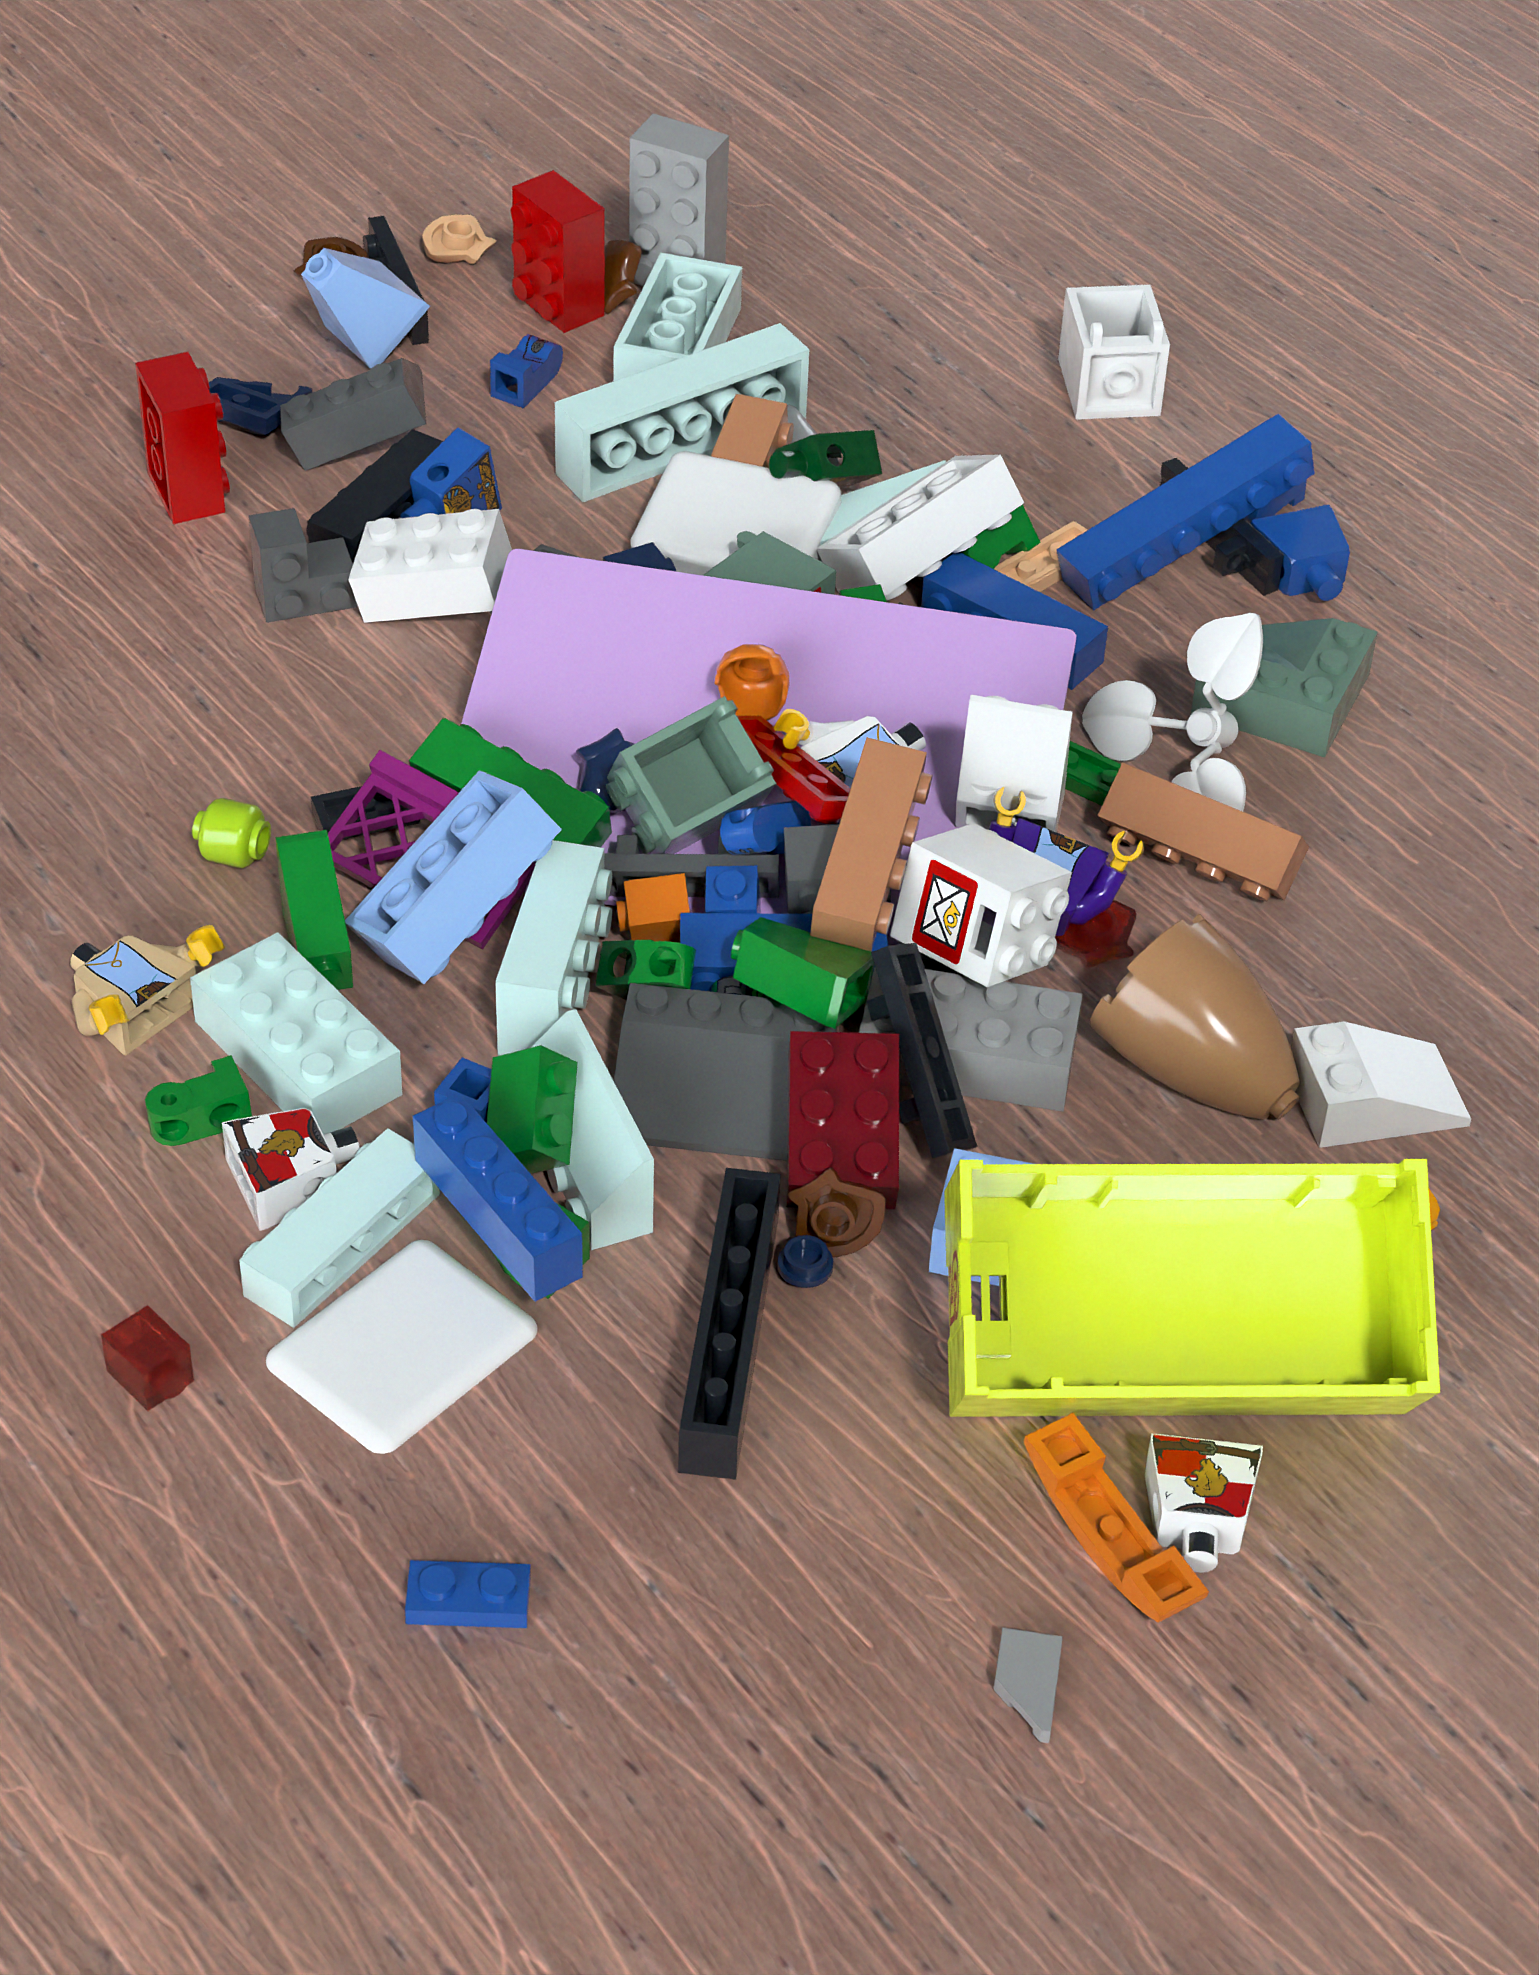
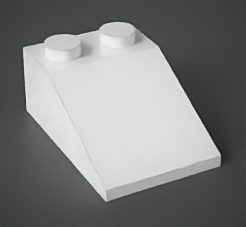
M1345 1021L1294 1028L1291 1050L1300 1080L1295 1093L1300 1096V1106L1319 1148L1470 1126L1471 1117L1435 1044Z

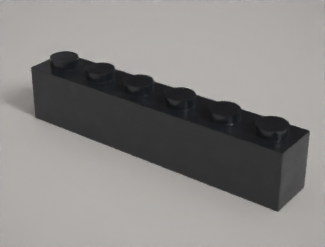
M735 1168L725 1169L679 1428L678 1473L736 1480L779 1218L781 1174Z

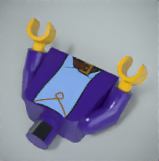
M1001 787L995 793L993 800L995 809L998 811L997 820L991 821L989 830L1072 872L1067 890L1069 901L1065 911L1060 916L1056 936L1064 935L1071 923L1083 925L1107 910L1127 876V872L1124 870L1128 862H1134L1142 856L1144 850L1142 840L1139 842L1134 854L1124 856L1119 852V843L1124 838L1126 831L1118 833L1112 842V850L1115 855L1112 861L1108 862L1106 860L1109 853L1021 818L1018 819L1016 826L1011 824L1013 816L1023 810L1026 804V797L1024 792L1020 791L1017 807L1011 811L1006 810L1000 802L1004 787Z

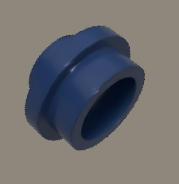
M809 1235L797 1236L788 1241L778 1256V1271L781 1277L791 1285L801 1288L816 1287L830 1278L833 1272V1257L826 1244L819 1238Z

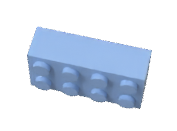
M479 770L346 918L345 924L384 962L425 984L429 978L438 975L449 963L450 955L464 939L473 936L481 928L484 916L499 900L506 898L514 891L518 884V878L531 863L538 861L547 854L552 846V840L562 829L523 788Z

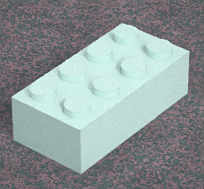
M660 253L614 345L613 381L725 343L741 310L742 267Z
M552 840V846L547 854L536 861L496 978L497 1050L499 1056L531 1048L565 1012L577 1010V1008L585 1009L590 990V979L587 978L588 972L596 973L598 970L601 954V943L598 941L600 937H608L612 921V908L604 906V901H607L612 885V871L604 869V848Z
M278 932L190 977L195 1022L228 1056L232 1055L234 1062L282 1111L301 1108L311 1110L322 1133L326 1134L342 1129L402 1096L400 1050Z

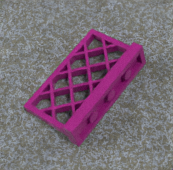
M382 750L378 751L369 764L372 772L328 832L334 867L371 888H374L382 879V877L378 876L376 862L403 856L415 843V841L408 842L404 823L423 818L433 822L459 794V792ZM376 792L393 800L394 814L367 820L365 808ZM401 805L409 810L402 811ZM360 816V820H361V821L355 823V821H356V820L358 819V817ZM398 825L402 844L373 851L370 831ZM363 833L366 853L345 857L334 851L344 837ZM536 861L532 862L518 878V884L514 891L506 898L499 900L492 907L481 928L473 936L464 940L482 950L529 885ZM369 864L370 871L362 866Z

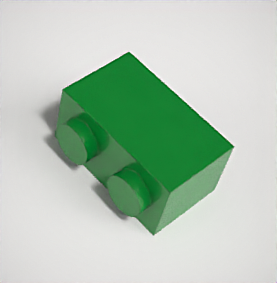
M542 1045L496 1056L492 1059L487 1124L530 1174L570 1164L578 1062Z

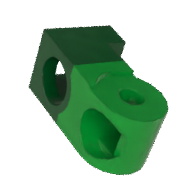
M603 941L595 986L624 1000H627L630 983L690 989L696 949L685 944L670 941ZM617 956L626 959L624 975L621 977H616L613 971Z

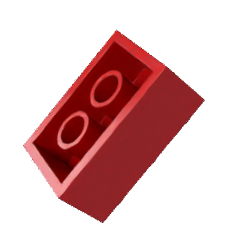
M554 170L512 186L511 217L513 220V243L511 250L514 257V278L512 280L514 294L519 300L524 301L563 333L605 316V208Z
M189 352L136 362L147 472L173 525L225 513L224 494L230 493V485L224 467H221L220 458L226 457L227 451L224 437L217 426V421L223 420V410L218 394L210 393L209 382L204 368L196 367Z

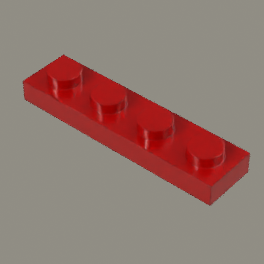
M737 716L763 762L769 761L774 770L771 775L776 785L783 790V794L789 799L797 801L808 810L809 816L812 819L825 824L838 823L839 819L842 818L851 788L803 751L798 745L794 749H787L782 743L785 735L780 731L776 732L773 729L774 726L762 716Z

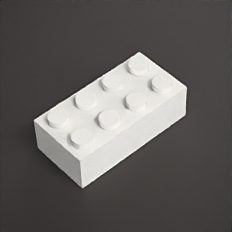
M1001 455L955 456L819 546L817 552L824 564L836 570L835 586L838 592L844 589L881 584L887 601L902 594L907 589L905 583L914 577L926 576L942 566L941 559L951 552L959 553L973 546L977 542L975 536L985 529H995L1007 523L1012 518L1010 512L1024 504V501Z

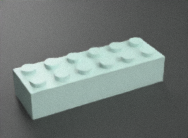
M779 323L556 401V475L582 502H586L664 473L671 457L678 452L688 451L711 456L736 394L787 403V405L795 406L806 419L809 349Z

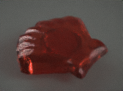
M1113 900L1107 910L1085 924L1075 925L1071 923L1064 935L1055 936L1057 948L1084 958L1088 968L1107 961L1134 956V951L1127 942L1136 920V911Z

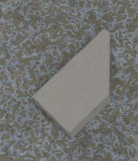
M1002 1627L994 1691L1008 1707L1014 1706L1032 1726V1734L1039 1742L1049 1743L1063 1637Z

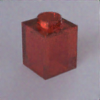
M149 1305L101 1334L106 1371L147 1411L166 1399L178 1396L186 1386L194 1382L190 1345Z

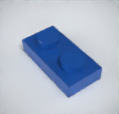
M410 1560L405 1605L406 1624L527 1628L531 1564Z

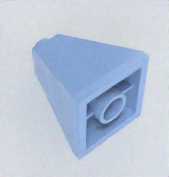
M323 248L319 254H315L308 260L306 269L301 274L325 327L370 369L382 363L430 307L380 261Z

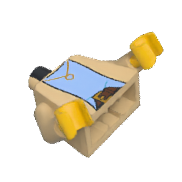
M206 925L193 931L186 938V943L178 947L149 944L134 936H124L103 951L91 943L80 945L74 951L70 960L71 967L76 971L74 973L76 993L72 998V1007L79 1032L85 1036L103 1034L126 1056L192 1009L193 999L190 977L196 975L195 967L207 966L212 961L211 954L222 951L225 948L213 925Z

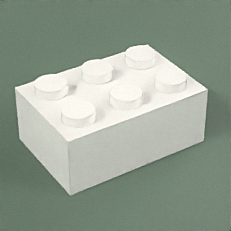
M470 509L460 513L440 515L428 513L419 517L380 518L375 521H368L349 575V582L364 623L493 611L509 552L512 550L499 509Z

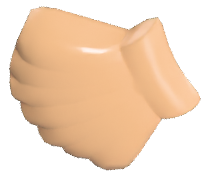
M472 215L442 216L432 221L422 234L426 255L434 261L444 263L465 260L469 264H474L485 251L493 247L497 240L485 236L477 219Z

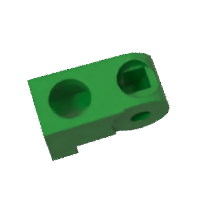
M1022 504L1010 512L1012 518L1007 523L995 529H985L975 536L977 542L973 546L960 553L994 569L999 564L1001 555L1004 553L1027 552L1041 542Z
M232 1055L211 1061V1073L186 1080L184 1083H161L147 1093L145 1104L150 1132L156 1142L167 1146L186 1144L223 1133V1122L252 1117L249 1092Z

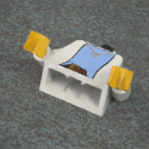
M786 709L773 727L776 732L783 731L786 733L782 743L787 749H794L797 744L803 745L801 747L803 751L808 753L850 788L866 737L916 750H922L926 746L924 736L913 723L909 722L890 734L875 717L866 716L857 721L820 723L808 721L804 714L795 709Z

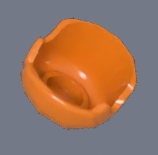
M743 644L724 654L716 668L717 674L714 684L718 686L720 698L725 696L728 701L733 700L738 708L735 713L736 716H762L766 720L776 717L786 703L790 685L789 671L781 655L775 653L772 648L762 644Z

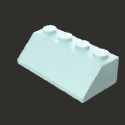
M577 1010L567 1011L532 1047L542 1045L578 1062L570 1164L549 1169L547 1173L554 1192H563L566 1198V1209L590 1222V1249L594 1250L653 1233L654 1158Z

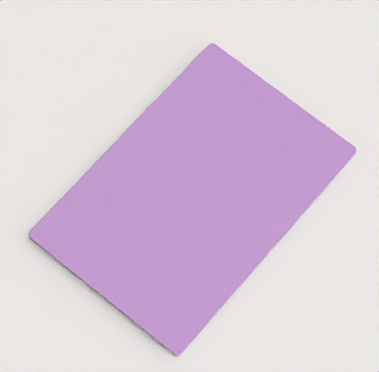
M513 549L509 552L461 724L471 726L480 733L483 739L500 748L506 746L515 750L524 761L538 769L546 768L554 771L566 784L579 790L584 761L576 753L578 748L598 741L615 728L621 731L625 741L636 744L720 699V692L714 681L717 674L716 668L724 654L743 644H762L772 648L775 653L780 654L789 671L790 685L786 703L776 717L767 720L773 726L784 710L795 709L804 714L808 721L813 722L857 721L866 716L875 717L890 734L909 722L913 723L921 731L926 741V746L920 751L927 752L924 773L932 774L933 776L926 804L916 803L913 811V816L920 817L915 841L959 828L955 827L956 801L970 696H1000L1012 702L1036 706L1047 704L1064 710L1076 645V634L1073 630L552 553ZM775 785L762 805L795 800L786 797L783 794V790L778 785ZM626 810L610 813L612 834L601 847L604 848V853L616 854L618 835H633L631 828L635 825ZM811 818L812 826L827 825ZM720 829L675 854H718ZM903 845L900 859L907 860L908 862L911 847ZM639 848V854H644ZM766 852L752 853L753 855H767ZM777 854L779 855L780 876L779 898H761L762 914H787L784 854ZM901 888L899 891L891 889V903L894 904L890 927L887 931L888 946L897 945L898 941L891 937L890 933ZM609 896L608 900L604 901V904L617 906L616 901L626 900V897ZM688 897L690 913H705V897ZM985 906L982 921L994 926L997 912Z

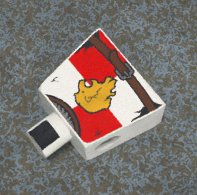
M306 1108L229 1120L222 1123L226 1161L259 1231L281 1223V1220L288 1211L302 1205L318 1190L320 1184L328 1176L337 1173L336 1164L352 1160L360 1149L356 1134L351 1126L323 1134L312 1111Z
M1151 1433L1145 1466V1481L1154 1537L1162 1547L1175 1546L1182 1549V1557L1194 1572L1203 1573L1215 1569L1218 1564V1553L1235 1554L1240 1551L1256 1486L1263 1446Z

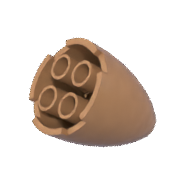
M1198 914L1192 920L1194 924L1191 926L1181 919L1158 936L1126 967L1129 972L1118 984L1115 990L1118 994L1114 999L1109 994L1101 998L1091 1016L1090 1027L1127 1060L1149 1076L1183 1095L1235 1115L1265 1120L1273 1115L1279 1120L1300 1099V1096L1295 1093L1300 1080L1294 1055L1283 1026L1268 996L1251 970L1221 934L1201 914Z

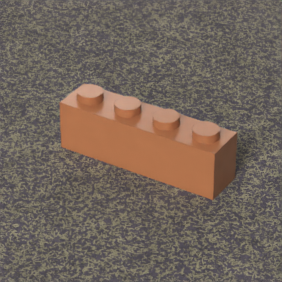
M736 394L711 456L769 468V460L775 450L790 444L793 439L794 425L788 422L787 403Z
M866 737L813 907L810 936L872 951L877 932L887 934L894 908L893 903L886 902L890 889L899 891L901 888L907 860L900 859L903 845L911 847L912 842L915 841L920 817L913 816V811L916 803L926 804L933 775L924 773L927 752Z
M1123 762L1098 814V817L1109 827L1107 832L1109 836L1114 838L1118 833L1126 831L1121 842L1134 846L1137 839L1142 840L1153 846L1151 853L1174 864H1178L1180 858L1198 864L1195 869L1196 872L1220 883L1227 876L1242 883L1241 891L1266 902L1270 895L1285 901L1309 849V845L1301 835Z

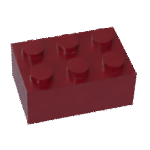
M790 1031L788 1051L786 1207H798L789 1198L788 1193L812 1182L827 1169L833 1168L841 1180L864 1184L880 1191L886 1198L885 1209H895L899 1191V1034Z

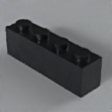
M412 429L400 441L394 443L377 461L366 467L363 473L346 488L341 489L330 502L310 517L306 528L309 543L343 537L353 564L368 521H375L380 518L399 519L400 515L414 504L409 481L411 473L443 441Z

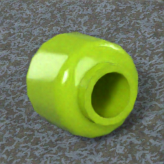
M218 798L211 802L206 811L200 810L197 813L193 822L192 836L195 840H198L200 853L206 860L236 868H246L255 859L261 860L264 857L270 843L271 825L268 821H265L264 813L258 806L228 798Z

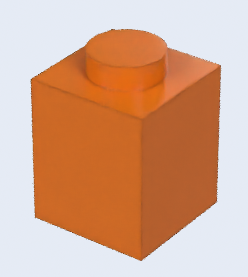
M685 873L624 881L626 900L616 901L620 932L630 931L631 940L680 943V913H690Z

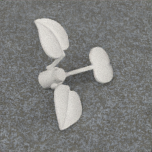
M1248 613L1219 618L1204 624L1195 632L1187 650L1188 669L1195 679L1206 682L1203 687V694L1212 708L1197 709L1190 715L1188 721L1152 717L1156 705L1155 694L1146 685L1136 681H1117L1095 693L1084 709L1082 724L1097 750L1112 760L1131 761L1144 754L1149 748L1153 736L1151 726L1187 730V734L1193 743L1207 748L1192 759L1190 763L1192 772L1178 774L1172 780V783L1243 812L1246 800V786L1240 770L1236 765L1227 760L1208 758L1212 754L1221 753L1222 748L1230 746L1237 737L1238 723L1235 717L1226 711V705L1219 702L1214 692L1222 699L1236 700L1243 696L1254 683L1260 667L1263 649V631L1260 616Z

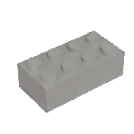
M653 113L630 137L629 242L640 246L642 250L634 284L644 287L660 253L726 264L729 135Z
M874 968L867 1001L883 995L876 968ZM925 969L962 1096L1064 1112L1083 994L1005 981L986 987L965 975ZM866 1003L859 1033L895 1034L891 1018L872 1021ZM899 1049V1085L911 1087Z

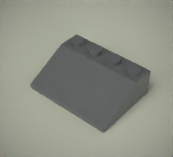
M630 983L622 1019L614 1083L647 1146L787 1161L788 1051L790 1031L837 1032L838 1027L834 1029L825 1026L772 998Z

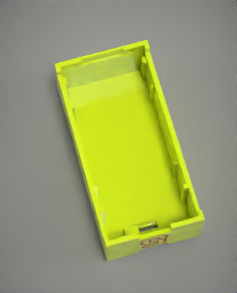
M1403 1159L1399 1164H983V1160H959L944 1191L946 1266H948L950 1337L948 1339L950 1417L1067 1416L1071 1413H1074L1075 1416L1406 1414L1440 1393L1427 1159ZM971 1276L981 1277L982 1321H975V1315H972ZM989 1276H999L1000 1321L990 1320Z

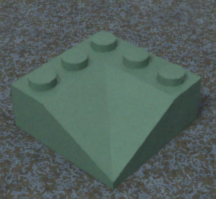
M1335 618L1262 625V657L1258 674L1250 689L1236 700H1225L1220 698L1215 692L1214 694L1220 703L1226 705V711L1235 717L1239 731L1325 758L1369 677L1378 632L1361 627L1356 623L1344 622ZM1197 679L1191 714L1200 708H1212L1203 694V687L1206 682Z

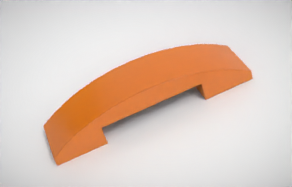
M1074 1413L1025 1436L1024 1445L1030 1459L1060 1515L1091 1559L1109 1581L1133 1605L1159 1623L1207 1598L1208 1589L1176 1547L1172 1546L1166 1550L1161 1547L1105 1473L1103 1465L1106 1455Z

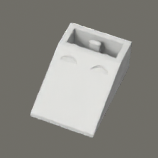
M971 695L956 801L955 827L960 828L974 823L989 830L991 821L997 820L998 811L993 804L994 795L1001 787H1004L1000 802L1006 810L1011 811L1017 807L1020 791H1023L1026 797V804L1023 810L1013 816L1011 824L1016 826L1018 819L1021 818L1057 832L1065 795L1073 712L1060 710L1055 706L1047 704L1036 706L1012 702L1000 696L983 697Z

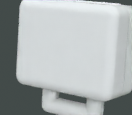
M681 451L671 457L631 537V548L653 542L665 558L669 557L673 561L676 572L704 575L739 549L737 546V535L740 532L749 531L759 535L764 531L820 561L817 548L820 546L821 539L841 505V491L839 486L830 480L814 482L806 476L778 479L766 467Z
M416 1240L408 1244L275 1345L267 1354L266 1366L270 1372L368 1450L384 1454L392 1452L532 1341L537 1334L538 1328L535 1320L529 1314L437 1245L428 1240Z

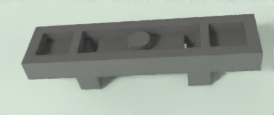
M618 835L616 854L604 853V869L612 871V885L609 896L626 897L624 881L685 873L688 897H705L706 866L757 865L761 898H779V855H732L725 849L721 836L718 839V854H639L637 835Z

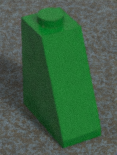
M327 830L275 837L282 913L290 944L337 990L353 988L351 949Z
M759 917L744 928V930L740 929L734 939L731 950V959L736 960L734 979L834 1029L866 1002L875 966L871 954L872 951L810 936L811 932L763 917Z

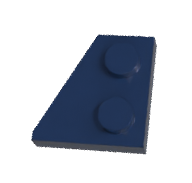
M216 377L209 382L210 393H217L221 401L223 420L219 421H227L246 428L248 432L259 435H267L281 425L280 405L289 402L298 395H308L313 390L309 387L299 386L297 392L288 395L272 393V383L244 382L238 379Z

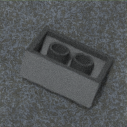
M404 358L390 363L377 364L367 372L349 379L336 380L326 388L308 395H298L289 402L280 405L281 432L305 471L426 424L422 370L419 365Z

